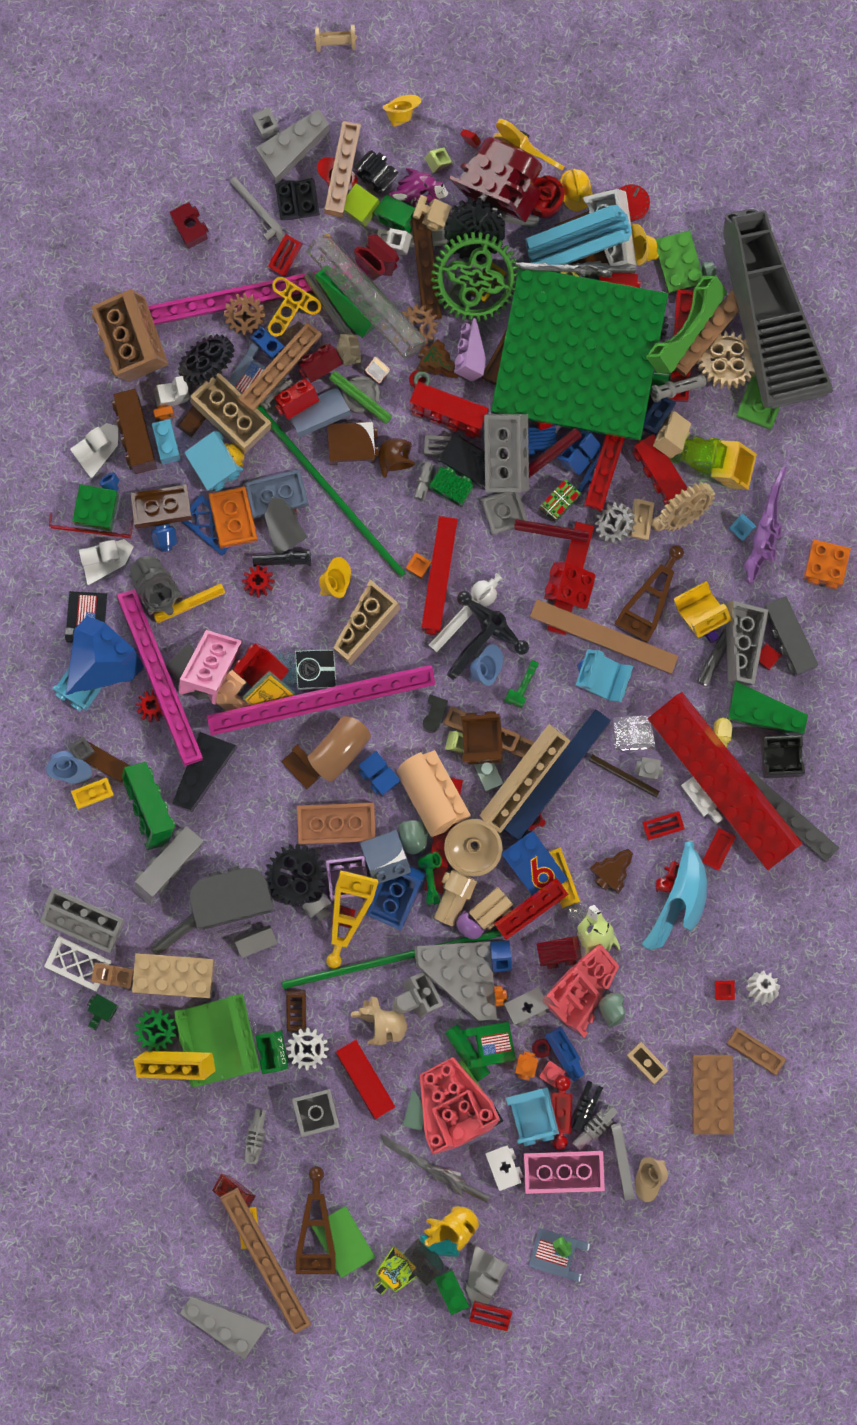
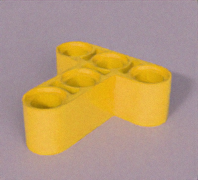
M276 278L273 281L272 288L285 299L270 321L268 331L273 336L282 335L299 308L308 314L315 315L321 309L320 301L286 278ZM278 280L285 281V290L278 291L275 284ZM298 290L302 293L300 301L292 300L291 294L293 291ZM310 301H316L318 304V309L314 312L309 311L307 308V304ZM288 306L292 309L290 317L282 316L281 310L283 307ZM275 322L280 323L282 326V330L279 333H273L271 330V325Z

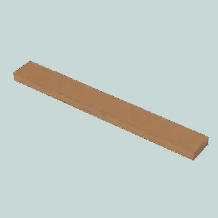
M538 599L529 617L668 674H672L679 657Z
M236 1188L221 1196L220 1199L292 1332L296 1334L311 1326L307 1314L239 1189Z

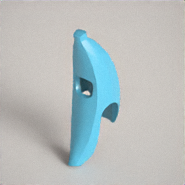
M691 841L684 843V851L671 893L655 926L641 944L648 950L663 947L672 931L679 912L686 908L683 925L690 932L696 927L702 916L707 898V876L705 866L694 849V843Z

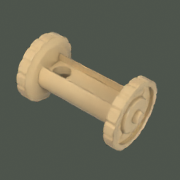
M351 25L350 31L320 33L319 27H315L316 37L314 42H316L317 52H321V46L351 44L352 50H356L357 35H355V25Z

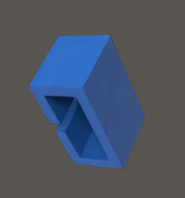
M579 430L582 435L579 440L557 456V459L568 471L579 476L590 463L588 461L589 458L593 459L602 447L592 433L584 430Z
M377 751L358 765L360 768L358 773L364 780L369 779L372 783L370 788L376 795L381 794L383 797L401 783L400 779L387 766V763Z

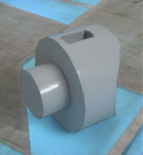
M322 892L319 895L318 901L305 903L302 907L310 919L317 916L322 921L331 914L327 907L332 903L326 894Z

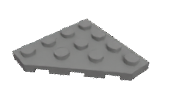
M490 941L415 947L416 967L426 973L441 990L449 994L451 999L461 1008H464L475 1021L497 1019Z

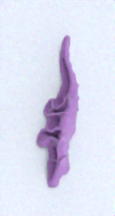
M785 466L781 468L774 484L771 486V492L767 496L768 501L765 503V511L762 513L757 532L753 536L754 549L743 565L744 570L747 572L746 582L749 584H753L765 559L774 561L776 558L775 543L776 539L781 537L782 525L778 523V498L787 469Z

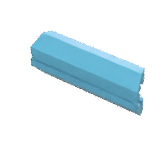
M611 205L526 238L527 254L530 263L534 264L543 262L549 265L569 264L629 241L632 229L627 214L618 205Z

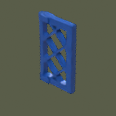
M200 495L190 506L191 515H196L197 525H193L190 521L181 522L223 556L230 547L220 549L213 542V540H218V537H213V527H215V524H212L210 502ZM203 503L209 508V511L198 512V507ZM210 514V524L199 525L198 515ZM211 527V537H207L199 528Z

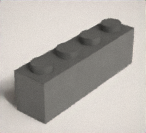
M787 596L766 604L763 608L768 610L766 622L770 621L772 636L774 639H778L780 646H778L779 651L788 660L786 664L791 674L794 673L796 677L815 669L818 666V662Z

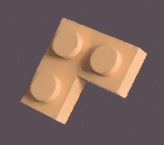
M233 670L226 675L217 693L216 703L225 711L250 706L237 695L246 682Z

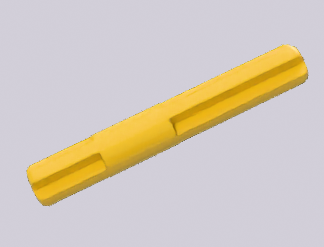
M218 584L175 603L172 606L174 609L172 615H167L164 611L155 612L153 614L157 623H161L225 594V590L222 584Z

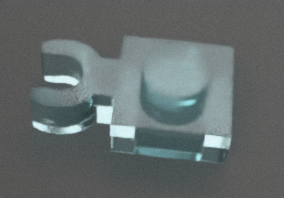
M279 652L278 659L289 669L282 682L286 685L297 684L296 664H291L294 660L293 652H288L289 657L287 659H284L283 653Z

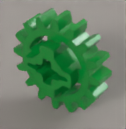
M152 1009L150 1015L145 1011V1018L138 1017L141 1023L135 1024L139 1031H135L134 1034L140 1036L137 1042L143 1041L141 1047L145 1048L148 1045L149 1051H152L154 1047L156 1051H160V1046L167 1049V1042L173 1044L171 1036H177L173 1033L177 1026H172L175 1020L168 1019L169 1013L162 1015L163 1010H159L158 1014H156L155 1009ZM155 1017L152 1023L149 1025L145 1024L147 1020ZM162 1020H164L167 1023L168 1030L164 1029L162 1025ZM158 1025V1029L164 1031V1033H156L154 1036V1032L147 1028H155ZM143 1031H146L149 1035V1041L144 1037ZM166 1036L164 1041L156 1044L158 1038Z

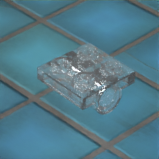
M651 715L613 717L614 746L616 751L655 749L653 725L647 719Z

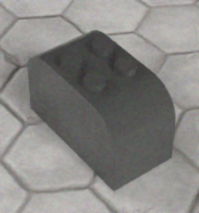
M237 866L229 868L227 873L222 874L220 871L210 873L209 877L199 880L193 886L190 893L196 926L200 931L275 912L269 884L262 873L253 868L240 869Z

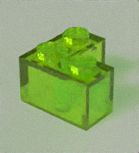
M701 437L686 439L681 461L698 472L711 473L712 468H723L727 446L721 443V440L718 438H710V440H705Z

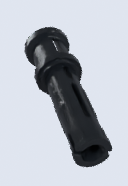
M310 549L298 552L291 550L289 553L253 555L254 567L257 565L273 566L287 564L291 567L304 564L311 566ZM280 558V560L264 561V559Z

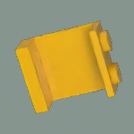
M707 581L673 599L678 613L697 638L731 621L728 608L724 603L720 605L711 593Z

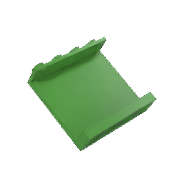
M243 994L232 995L225 999L174 1011L175 1023L178 1027L179 1041L183 1052L213 1053L215 1072L205 1080H188L191 1088L260 1071Z

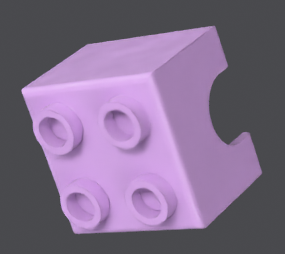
M364 856L326 861L331 901L335 899V887L340 870L367 877ZM341 892L340 900L362 898Z

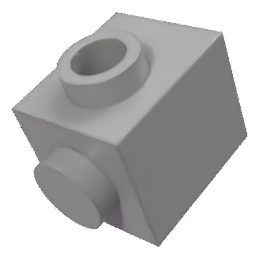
M642 757L636 763L635 772L638 773L637 778L656 782L658 777H662L664 766L660 765L661 760Z

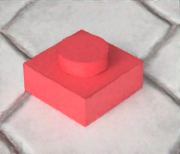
M548 1061L539 1078L556 1087V1079L559 1076H563L566 1071L553 1062Z

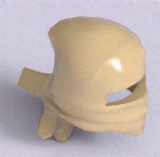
M370 997V1001L364 1000L363 1008H359V1011H354L350 1014L352 1018L374 1022L375 1035L374 1038L367 1041V1045H385L389 1041H393V1043L400 1042L407 1031V1022L404 1014H399L395 1010H382L377 997Z

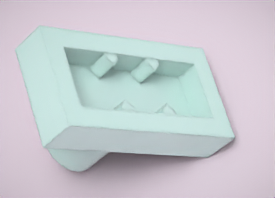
M494 763L474 765L485 792L503 785Z

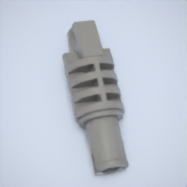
M609 1106L605 1111L600 1110L584 1126V1131L572 1143L581 1151L592 1139H597L613 1123L611 1119L618 1111L613 1106Z
M254 1109L252 1126L248 1128L245 1142V1163L257 1164L265 1137V1129L263 1128L267 1113L265 1110H261L260 1113V1109Z

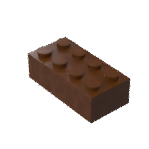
M136 389L113 394L114 400L111 402L116 416H119L116 419L118 429L124 435L121 436V442L125 452H128L125 455L127 465L130 470H134L135 474L157 469L140 398Z

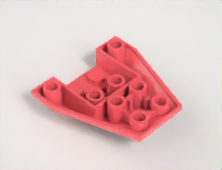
M454 1057L420 1074L425 1138L432 1154L460 1147L489 1132L500 1121L493 1102Z

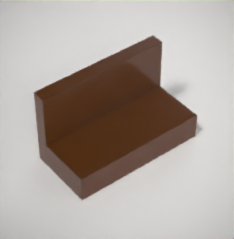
M297 744L292 748V752L281 762L308 789L322 776L315 771L308 760V755Z

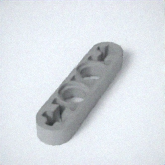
M621 1123L612 1124L611 1131L624 1200L635 1199Z

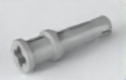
M700 375L675 383L668 381L664 385H653L650 388V394L654 402H659L666 397L673 398L677 393L706 386V378L704 375Z

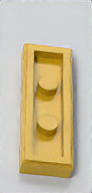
M561 847L549 851L568 878L562 886L569 895L559 901L561 907L565 908L579 903L580 899Z

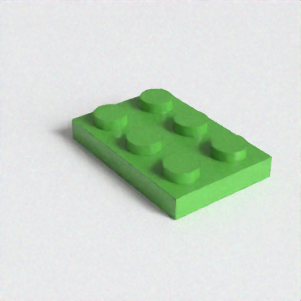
M686 231L655 239L657 242L658 260L668 294L675 293L677 290L695 288L702 279L703 274L691 232Z

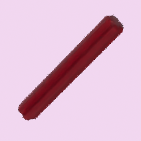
M574 428L529 464V478L582 437L581 432Z
M519 519L515 520L514 524L515 530L581 542H587L589 538V532Z

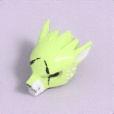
M595 905L590 906L586 917L577 927V936L581 942V956L584 957L599 944L607 949L608 952L612 944L620 951V945L614 935L613 927L604 919L602 913ZM593 925L592 931L588 933L587 928Z

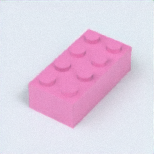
M603 1151L523 1153L525 1194L605 1191Z

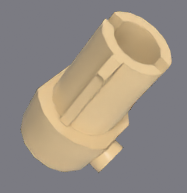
M452 870L450 873L445 872L443 876V888L446 890L434 918L454 927L466 899L470 900L477 881L458 871Z

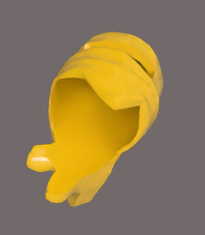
M462 1206L452 1207L451 1213L442 1220L426 1219L431 1228L424 1230V1233L429 1236L425 1240L424 1245L430 1247L434 1243L449 1239L457 1244V1250L460 1251L479 1228V1220L469 1208Z

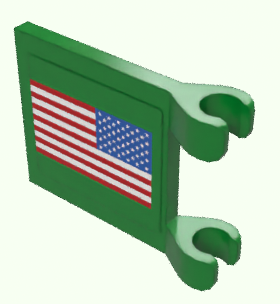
M509 1022L461 1030L463 1038L476 1037L479 1059L467 1061L468 1069L516 1060Z

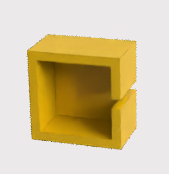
M720 440L716 449L715 462L711 469V477L721 482L727 488L749 490L757 454L741 442Z

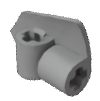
M478 1246L474 1249L466 1286L472 1306L474 1301L489 1304L509 1266Z

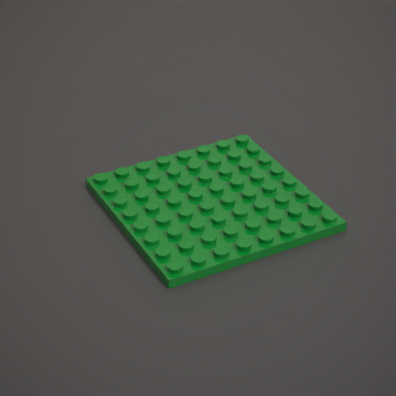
M519 267L491 413L528 414V420L641 441L654 367L646 356L654 345L660 341L668 293L551 271L523 270Z

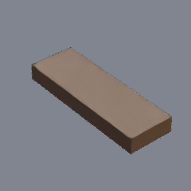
M736 1027L726 1043L775 1076L787 1060L738 1027Z

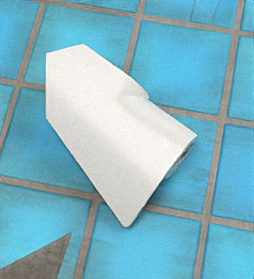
M106 423L102 427H96L85 436V439L70 449L90 478L94 477L118 447V426Z
M123 539L119 541H105L97 546L80 549L79 553L87 584L90 585L125 566L134 546Z

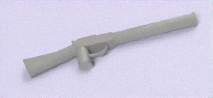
M237 176L232 178L230 183L262 217V226L264 221L270 226L269 230L263 226L267 231L263 234L265 239L268 241L276 234L281 243L284 237L282 230L285 227H281L239 182ZM288 241L286 247L284 248V252L286 251L287 247H288L289 244H290L289 241Z

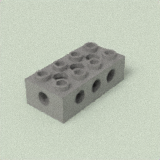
M528 414L484 415L485 492L528 491Z

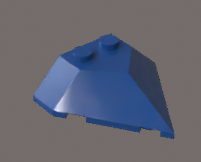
M86 616L74 629L66 695L132 681L144 668V665L134 648L106 623Z

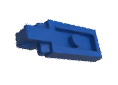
M560 1026L546 1034L547 1041L570 1078L575 1081L584 1076L585 1073L580 1067L579 1062L581 1059L563 1028Z

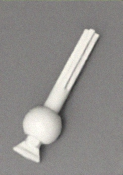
M496 573L495 578H491L489 582L481 580L475 583L471 589L472 600L483 606H490L497 598L495 588L503 578ZM464 606L430 642L429 646L433 650L438 652L473 614L469 607Z

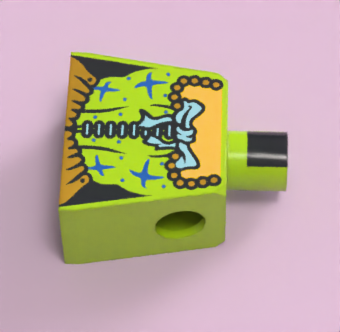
M393 1246L376 1271V1274L381 1279L374 1288L381 1295L389 1287L394 1292H397L420 1275L421 1271L402 1252Z

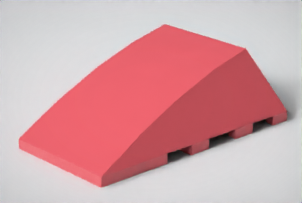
M599 944L569 969L542 1001L559 1021L585 1038L588 1033L585 1030L589 1022L593 1023L595 1018L593 1013L603 998L602 995L605 988L609 989L619 965L607 950Z

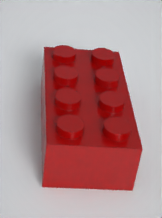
M417 382L409 402L410 412H412L413 416L429 418V421L436 425H440V423L445 424L448 429L458 432V430L463 431L470 438L481 437L484 429V415H488L489 412L487 407L421 382Z

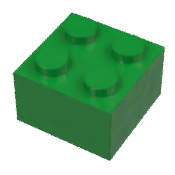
M79 484L72 519L74 525L112 532L119 500L118 492Z

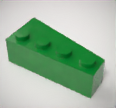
M735 681L727 719L730 722L791 735L805 734L807 714Z

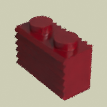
M578 936L536 944L540 966H547V969L559 968L558 964L565 963V966L574 965L577 963L576 960L582 958Z

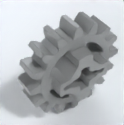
M614 502L613 507L607 504V510L603 509L601 511L602 515L596 516L599 518V521L595 522V525L599 527L596 529V532L600 534L599 537L601 539H605L609 544L612 541V543L617 545L618 540L624 543V537L630 539L629 532H635L632 526L637 523L632 519L636 516L623 503L619 506L618 503Z

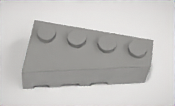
M320 109L256 147L258 157L276 184L330 132L329 123Z
M194 1295L191 1296L180 1312L182 1316L244 1360L269 1325Z

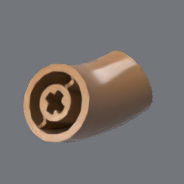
M342 716L329 734L307 756L310 764L325 780L333 782L371 738L369 729L353 717Z

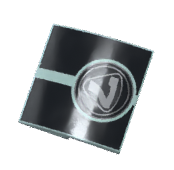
M334 650L295 651L298 690H320L336 686Z

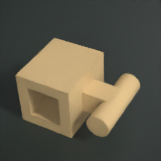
M420 195L413 217L420 219L421 214H424L425 217L422 224L427 225V228L432 231L441 230L445 226L452 206L436 199L431 201L429 206L425 205L427 197Z

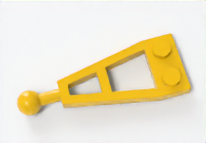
M340 870L334 899L331 940L334 949L326 959V963L330 968L335 969L341 965L342 947L347 948L371 905L378 886V879ZM341 892L366 898L356 917L339 914ZM338 922L351 925L344 938L337 937Z

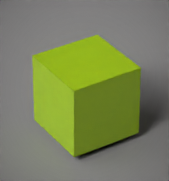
M355 184L346 197L343 213L365 228L375 215L374 211L380 204V201L361 186Z

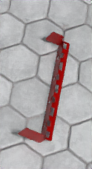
M52 512L49 516V527L51 529L131 539L134 517L131 520L130 534L52 525Z

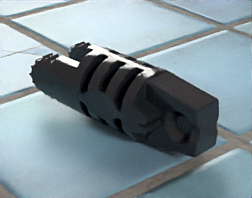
M587 1081L572 1115L574 1122L571 1128L578 1132L581 1131L584 1123L587 1124L604 1088L598 1086L593 1098L590 1099L587 1097L592 1087V1082Z

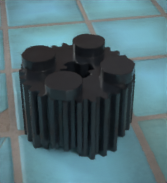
M370 150L354 168L358 171L356 175L363 183L367 182L375 187L373 190L376 193L381 194L396 178L398 171L386 163L387 158L380 152L376 154Z

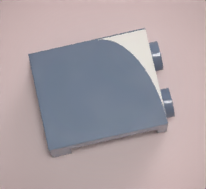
M396 830L360 843L372 878L378 879V884L411 872Z

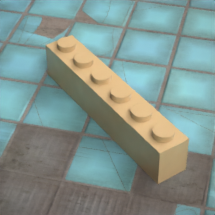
M548 724L479 816L501 833L571 740L551 724Z

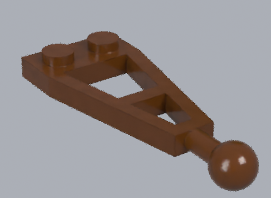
M674 545L670 548V557L665 566L661 564L624 606L614 626L648 643L658 625L674 575V571L671 569L676 560H680L684 556V550L679 545ZM661 573L667 576L662 592L650 586ZM644 592L660 599L652 623L629 611Z
M314 1166L309 1170V1178L312 1180V1194H308L296 1251V1274H336V1252L325 1195L320 1194V1181L324 1177V1171L319 1166ZM313 1200L320 1201L323 1220H309ZM308 1226H324L329 1254H303Z

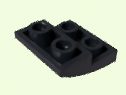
M313 178L296 182L289 180L275 184L280 220H294L320 215L315 180Z

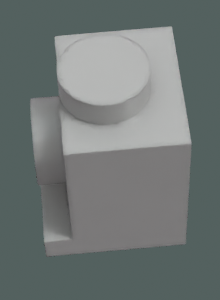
M269 107L252 115L253 122L262 139L267 138L269 140L277 135L279 126Z

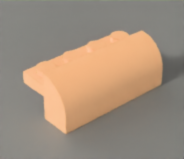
M435 750L425 754L420 752L399 766L396 773L431 837L447 832L452 824L470 817L468 809Z

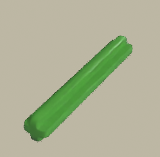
M337 371L331 374L329 378L334 384L383 423L387 424L391 420L392 415L341 374Z

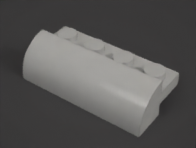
M52 888L40 923L108 953L112 952L125 922V919L56 888Z

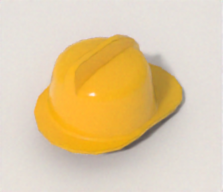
M404 95L384 105L383 110L387 112V118L391 121L392 126L396 127L409 122L413 109L419 106L421 98L416 95Z
M576 169L566 171L560 179L564 189L565 205L575 212L588 208L583 197L593 194L587 174L582 170Z
M632 224L631 229L637 265L641 266L646 261L657 259L656 240L646 235L639 224Z
M336 557L332 559L327 570L320 576L319 586L322 596L344 597L351 580V568L344 558Z

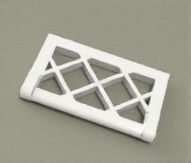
M58 936L44 967L97 992L100 984H92L84 979L85 976L91 975L93 972L83 975L79 964L90 960L92 968H94L92 959H97L104 964H111V960ZM63 943L71 947L72 950L61 954L60 947ZM78 950L88 955L89 959L78 962L75 951ZM73 952L76 963L66 967L62 956ZM60 957L63 968L52 965L55 958ZM77 965L81 976L78 977L67 972V968Z

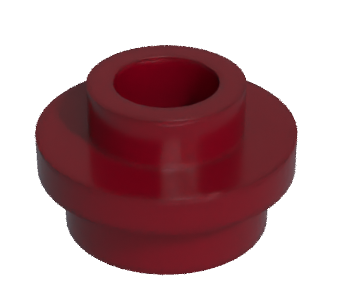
M537 1039L532 1045V1052L538 1058H545L550 1054L551 1046L546 1039ZM539 1045L545 1046L544 1052L538 1050Z

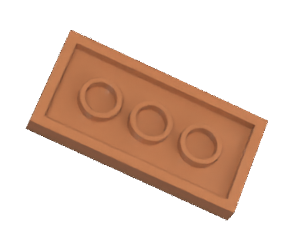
M374 803L297 806L298 844L356 843L376 837Z

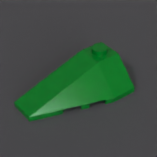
M324 267L315 274V278L347 325L361 338L370 333L391 310L378 296L373 293L371 295L361 290V286L357 284L353 286L347 282L344 276L328 267Z

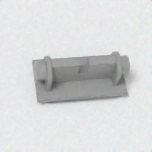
M285 378L260 404L270 416L276 412L275 405L277 404L274 397L294 385L290 379Z

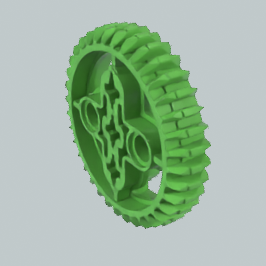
M471 232L472 238H468L467 233H464L465 239L461 240V237L458 235L457 243L451 239L452 246L449 247L448 244H445L444 247L447 251H439L443 257L436 256L435 259L440 263H433V267L438 268V270H432L431 273L437 275V277L431 278V281L438 283L432 287L433 289H439L435 296L442 295L438 302H446L443 305L444 309L450 306L451 308L448 312L451 314L456 310L455 317L462 313V320H465L466 315H469L470 321H472L473 316H476V320L479 322L481 315H483L485 321L487 320L486 314L490 313L491 318H494L493 311L496 310L497 314L500 315L501 311L499 308L502 307L506 310L507 307L504 303H512L508 297L513 298L514 293L511 291H515V286L513 285L514 283L516 284L517 279H514V277L518 275V272H514V270L519 267L516 264L512 265V263L517 261L516 257L509 258L513 255V252H505L509 248L508 245L501 248L502 240L496 244L497 238L495 236L490 241L488 233L484 239L482 238V232H479L478 238H475V233ZM470 244L482 245V247L475 248L472 251L468 262L455 260L448 266L445 265L449 257L459 248ZM487 247L496 250L504 259L508 269L507 283H505L504 276L500 272L490 269L492 255ZM484 254L486 256L485 262L477 263V255ZM473 264L476 266V267L472 268V270H469V269H465V268H464V267H466V268H471ZM457 267H460V270L463 273L458 274V276H455V273L452 270H456ZM485 268L486 273L490 274V276L483 274L481 269ZM443 271H446L450 281L461 285L459 298L464 307L456 304L448 296L443 284ZM478 272V275L481 278L476 279V281H473V278L470 275H475V273ZM496 278L500 284H494V287H492L488 281ZM462 279L468 280L470 285L466 286L465 280ZM503 288L506 289L502 297L492 306L480 310L469 309L480 302L483 292L495 294ZM471 290L476 293L472 300L465 298L467 291Z

